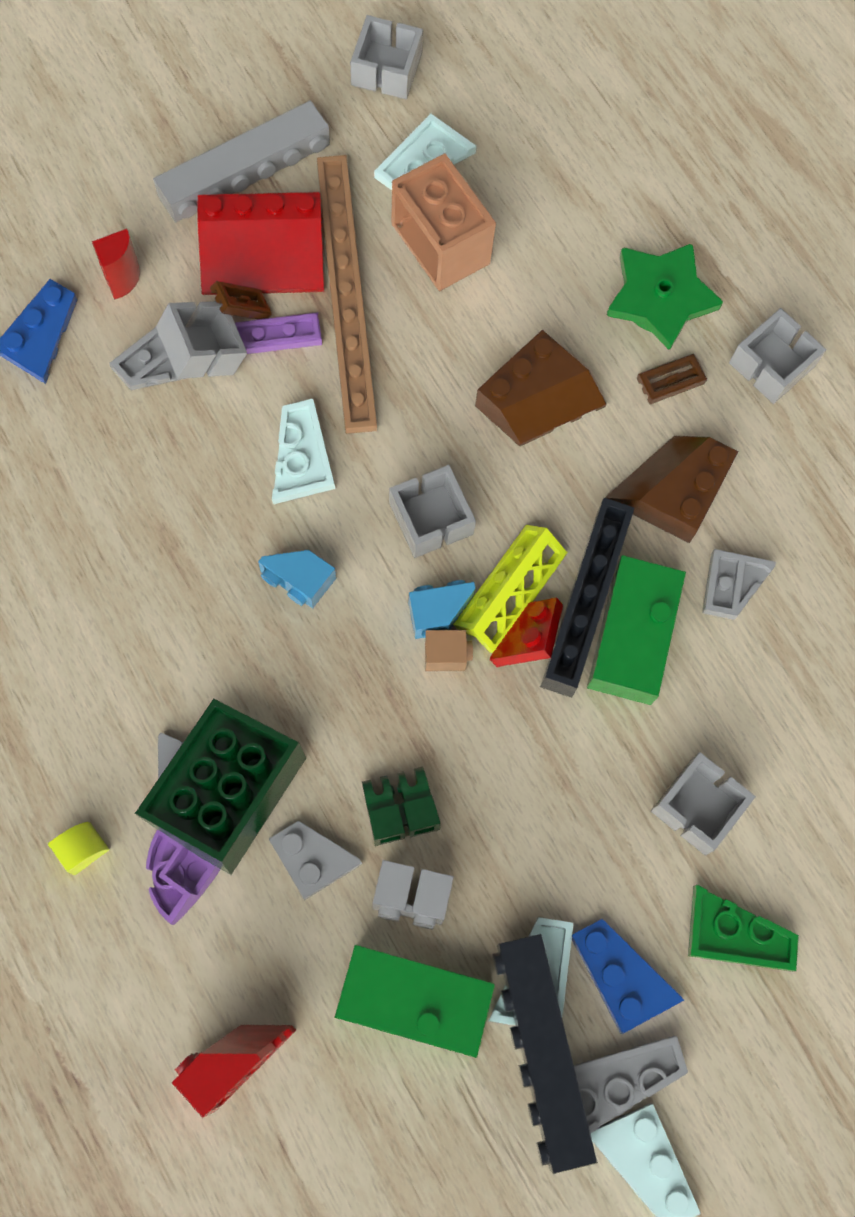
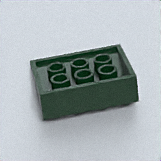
M213 698L135 814L203 860L232 875L306 760V756L299 742Z

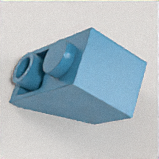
M310 550L262 556L258 561L263 580L275 588L280 585L288 591L287 595L292 601L300 606L307 604L312 609L336 580L335 568Z
M456 580L447 583L445 587L433 588L432 585H424L415 588L414 592H409L408 604L415 639L425 638L426 630H451L455 621L474 597L475 583Z

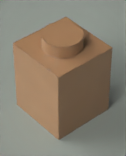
M426 630L425 671H465L467 661L473 660L472 641H466V630Z

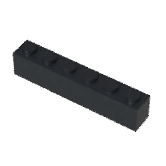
M603 497L554 643L552 656L549 658L541 688L571 698L576 692L635 509L634 507Z
M538 934L500 943L497 945L498 952L493 953L492 956L497 975L503 974L507 989L501 990L505 1011H512L515 1026L510 1027V1034L514 1049H521L524 1064L518 1065L523 1087H530L533 1102L527 1103L532 1126L539 1125L542 1141L536 1142L542 1166L548 1165L549 1170L553 1174L596 1164L597 1158L542 935Z

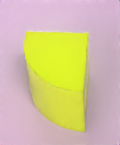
M90 822L80 823L47 843L66 871L74 876L110 850Z

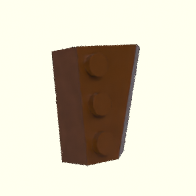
M543 329L477 389L475 407L519 446H523L551 433L554 428L569 421L572 423L582 418V415L593 410L598 411L605 408L607 405L589 370Z
M674 436L605 498L634 507V516L690 543L701 526L739 451L711 437Z

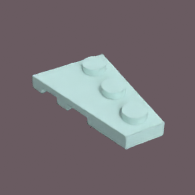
M430 114L374 171V177L392 190V180L445 153L454 165L475 154L477 146Z
M313 398L282 406L278 460L275 466L276 477L272 493L273 504L336 489Z
M538 917L528 937L538 934L542 935L561 1016H563L573 923ZM500 995L488 1021L515 1025L512 1011H505L502 995Z
M647 1104L610 1121L591 1133L593 1144L603 1153L610 1164L625 1179L655 1217H695L701 1214L653 1104Z

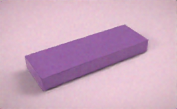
M318 312L235 322L247 354L322 345Z

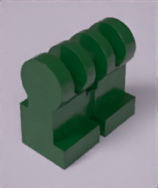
M423 767L414 768L416 786L413 787L408 785L404 771L397 773L399 782L397 790L398 793L402 794L404 801L402 804L394 803L393 795L395 790L390 785L387 775L380 777L383 788L381 795L374 793L371 780L362 781L375 846L405 839V826L408 828L410 838L440 830V819Z

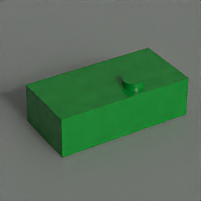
M624 555L620 557L613 575L587 689L647 705H652L658 698L686 575L685 571Z
M355 945L334 1018L477 1058L495 984Z

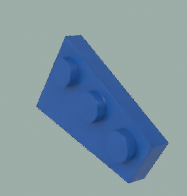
M49 279L1 336L0 356L46 384L52 360L56 359L59 351L58 344L62 333L66 332L77 303L75 293Z
M603 919L572 934V941L620 1034H624L685 1001Z

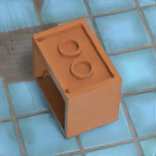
M445 153L392 180L391 224L439 292L490 264L496 222Z

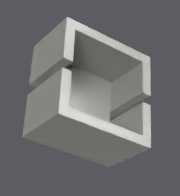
M367 15L350 61L351 85L375 92L380 87L383 94L407 99L422 55L423 29L398 23L396 26L395 48L392 47V21Z
M216 301L200 302L196 308L195 302L168 303L156 328L177 379L203 377L206 372L209 377L234 375L243 361L247 351L232 316L221 313L219 308L223 304H219Z
M781 308L738 345L729 362L748 381L754 378L756 382L753 386L773 404L814 369L827 350L807 331L800 336L794 348L791 349L789 345L801 326Z
M450 465L422 475L421 491L423 494L418 495L419 482L417 478L389 488V504L414 558L441 548L443 540H445L446 545H449L474 534L476 520Z
M700 752L690 760L651 812L674 831L681 827L684 832L680 836L702 854L707 855L716 850L756 796L732 777L726 779L718 787L713 783L721 778L725 771Z
M383 860L373 899V909L379 911L378 917L399 921L400 916H406L414 919V926L432 930L435 924L441 925L445 919L454 876L422 869L412 906L406 903L415 867Z

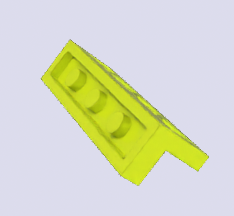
M526 525L453 625L458 630H466V634L474 636L489 652L493 653L528 603L533 602L568 552L547 528ZM548 545L554 551V554L547 563H542V552ZM529 570H534L533 583L529 588H524L525 575ZM515 595V608L511 613L506 614V601L510 596ZM497 621V633L490 640L484 632L491 622Z

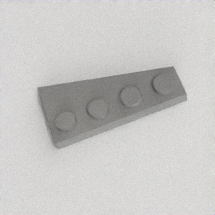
M677 1036L574 1065L590 1134L609 1120L620 1116L635 1104L652 1096L688 1073Z

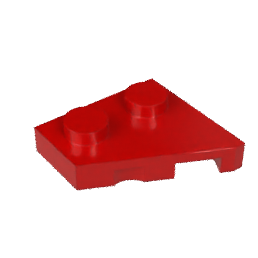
M555 597L528 603L490 656V661L496 667L551 658L563 609L561 601Z

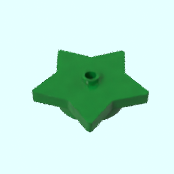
M692 244L661 256L622 248L619 258L624 286L610 304L607 316L633 321L640 328L652 332L667 349H671L684 325L689 320L720 310L723 301L697 277L694 247Z

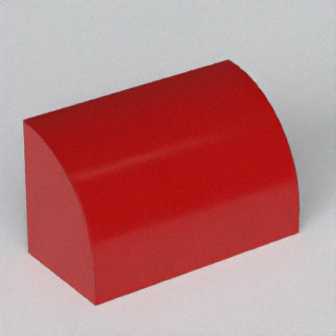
M128 229L91 241L114 300L130 293L138 283L140 267Z

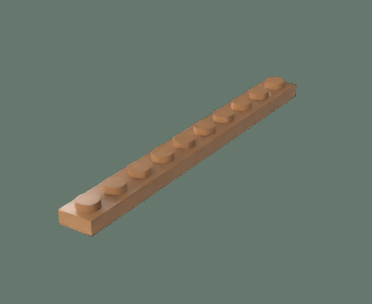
M346 155L317 157L345 433L377 431Z

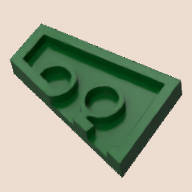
M697 884L693 886L688 957L790 972L797 971L799 935L761 916H756L738 907L737 904L708 892L707 889Z

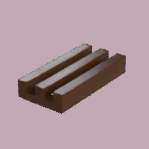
M216 281L210 287L212 293L218 294L215 297L216 302L223 304L219 308L222 314L256 320L268 319L272 315L264 295L259 289Z
M693 353L638 374L637 381L639 384H642V391L644 395L647 394V401L651 405L704 385L707 378ZM686 366H692L691 369L670 375L657 382L650 383L649 381ZM695 375L697 376V377L691 378V379H689V380L683 381V382H681V383L675 384V385H673V386H670V387H667V388H665V389H662V390H659V391L655 392V390H658V389H661V388H663V387L669 386V385H671V384H674V383H676V382H679V381H682V380H684V379L690 378V377H692V376H695Z

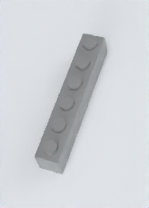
M310 100L153 178L157 195L175 223L182 219L190 218L197 212V195L241 192L249 185L261 179H267L275 172L287 166H293L301 159L313 153L321 152L330 145L329 126Z

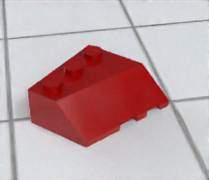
M240 1025L199 1054L196 1052L194 1055L193 1053L188 1055L175 1068L178 1076L171 1083L198 1114L204 1118L216 1112L297 1030L292 1025Z

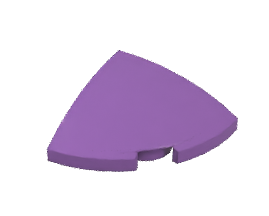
M157 829L150 844L146 861V869L151 870L153 873L154 888L150 887L148 890L158 912L171 925H175L202 896L221 869L203 860Z

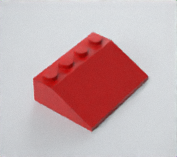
M320 192L197 195L202 295H218L212 293L210 289L216 281L259 289L263 294L324 292Z

